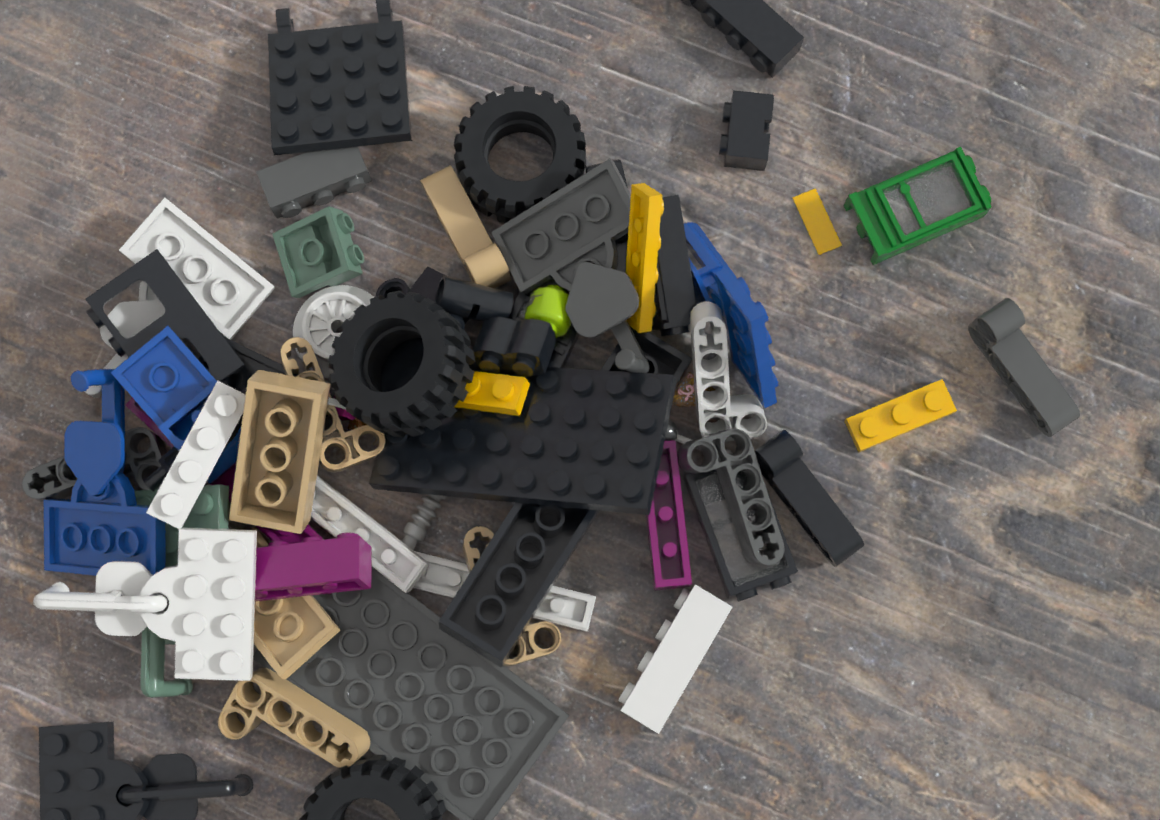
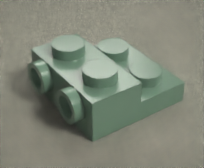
M328 206L272 233L292 297L301 298L327 285L337 286L363 274L360 264L364 263V255L360 247L353 244L350 233L354 231V224L347 213Z

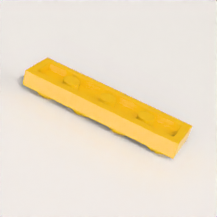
M645 183L631 184L625 271L639 296L637 311L626 320L638 333L652 331V320L656 313L654 295L655 284L658 282V250L661 247L659 231L660 219L664 211L662 194Z

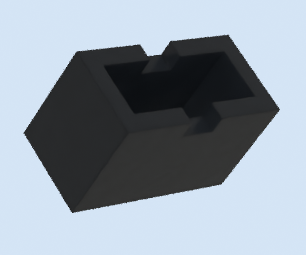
M733 90L731 102H724L722 122L728 123L727 134H721L719 155H725L724 167L765 171L769 155L770 133L768 131L769 124L772 122L773 94Z

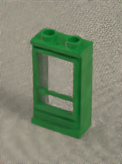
M961 146L950 153L862 191L848 195L843 206L846 211L854 209L859 219L856 227L858 235L861 239L867 237L874 250V254L870 258L872 265L979 220L991 209L990 193L984 185H980L975 175V164L969 155H965Z

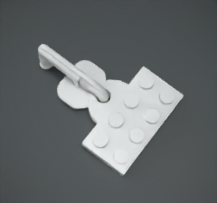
M166 198L159 203L119 249L134 264L158 249L219 332L230 340L275 289V286ZM144 281L140 283L139 301L121 302L108 314V318L124 338L133 337L165 313V307ZM104 325L100 328L101 337L107 345L114 349L108 342V339L113 337V335ZM116 353L103 369H116L129 358L128 355L125 354L120 357ZM102 385L89 386L84 392L94 398L102 397Z
M179 529L178 565L166 567L152 575L139 562L112 561L103 565L97 572L95 593L70 592L65 583L57 582L52 587L37 594L34 597L33 603L38 609L95 611L96 625L107 635L136 636L148 627L149 630L159 637L176 641L175 678L250 681L253 677L257 530Z

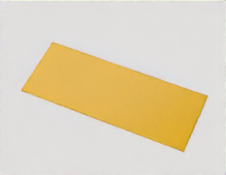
M816 188L793 197L818 255L842 246Z

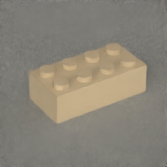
M258 370L248 379L229 515L230 521L302 534L311 519L331 383Z

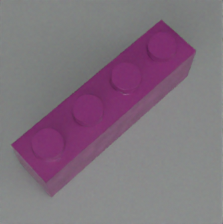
M676 440L664 442L650 515H646L654 591L685 588L692 585Z
M341 533L337 535V538L326 540L320 537H307L301 543L292 544L285 541H273L268 543L267 547H258L256 549L255 602L371 589L372 547L355 533Z

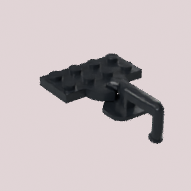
M114 722L39 727L40 820H141L143 816L147 820H195L198 814V799L234 795L246 796L253 789V780L246 774L237 775L233 779L197 781L196 764L189 755L184 753L157 755L152 758L142 771L128 760L115 759Z

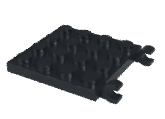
M376 0L378 23L294 31L293 19H290L289 8L276 9L278 33L268 34L271 147L274 155L412 141L404 28L402 20L393 21L390 0Z

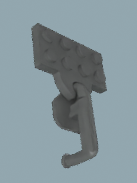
M608 159L491 233L521 293L527 294L553 278L558 285L570 291L566 303V312L575 330L584 337L593 338L612 329L622 349L616 355V366L621 370H627L632 373H647L649 363L626 320L637 311L639 296L630 277L625 272L616 270L618 250L615 240L628 233L631 194L615 163Z

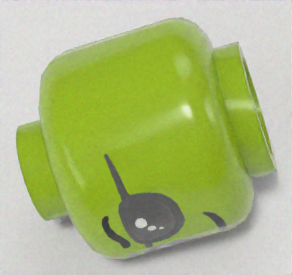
M548 285L534 290L530 296L524 319H536L551 323L556 338L564 335L571 323L566 312L569 294L566 293L565 289L557 285Z

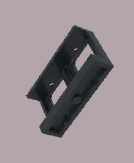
M158 249L85 299L91 306L86 313L98 328L104 325L113 335V337L108 339V342L120 357L125 354L130 357L164 328L169 326L180 340L186 338L191 341L208 364V372L216 381L222 382L233 374L235 376L246 368ZM144 281L165 307V313L133 337L124 338L105 314L104 305L134 283Z

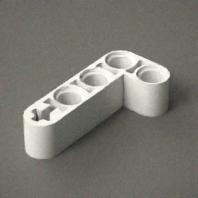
M701 302L694 306L690 313L695 405L701 435L706 436L723 430L740 429L746 432L750 439L759 437L767 427L762 404L753 395L730 396L727 330L722 312L718 305L713 302ZM708 321H710L711 334H705L704 330ZM706 354H717V356L713 359H703V356H705ZM709 386H719L715 391H705ZM747 414H756L750 419H743ZM713 417L720 418L717 422H707L710 418ZM728 436L725 441H734V439Z

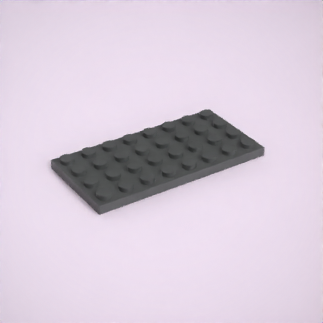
M373 567L371 570V589L313 595L339 627L340 631L286 680L361 726L370 737L369 750L376 755H385L386 761H391L397 757L406 760L405 768L411 770L416 766L422 770L424 774L420 778L426 784L433 781L438 788L434 793L436 800H444L446 809L458 819L493 820L570 715L504 665L502 668L440 630L439 620L441 617L412 595L402 591ZM257 649L253 654V660L262 667L275 672Z

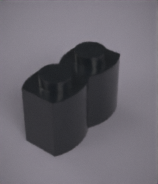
M502 317L487 318L483 322L473 348L474 359L478 368L486 373L497 374L513 371L525 377L541 375L546 372L557 339L551 323L542 320L524 319L517 322Z

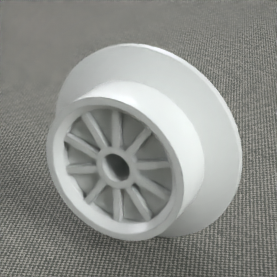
M348 285L324 288L309 297L295 317L293 338H304L310 343L324 378L329 379V375L334 373L333 370L328 368L329 356L334 355L335 349L332 348L335 336L339 337L342 333H335L336 330L341 327L346 319L350 321L354 317L355 313L353 311L362 304L368 306L371 304L370 299L374 298V296L363 289ZM295 348L298 356L303 362V355L306 353H299L297 348Z

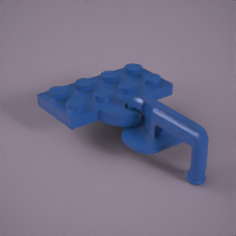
M693 222L684 223L687 247L702 267L697 270L689 258L696 305L705 301L713 302L721 309L727 330L731 361L762 406L767 408L777 403L775 388L778 387V381L772 371V367L775 366V360L768 345L772 344V340L765 327V323L769 320L766 310L759 301L754 303L750 297V290L742 277L737 278L700 226Z
M114 369L78 370L71 374L72 386L77 391L84 392L89 386L102 385V422L74 421L69 424L65 431V462L77 477V481L72 489L71 499H44L45 571L96 576L103 565L112 561L139 562L152 575L166 568L165 522L146 513L150 507L149 505H137L135 491L129 479L123 474L125 467V388L111 374Z

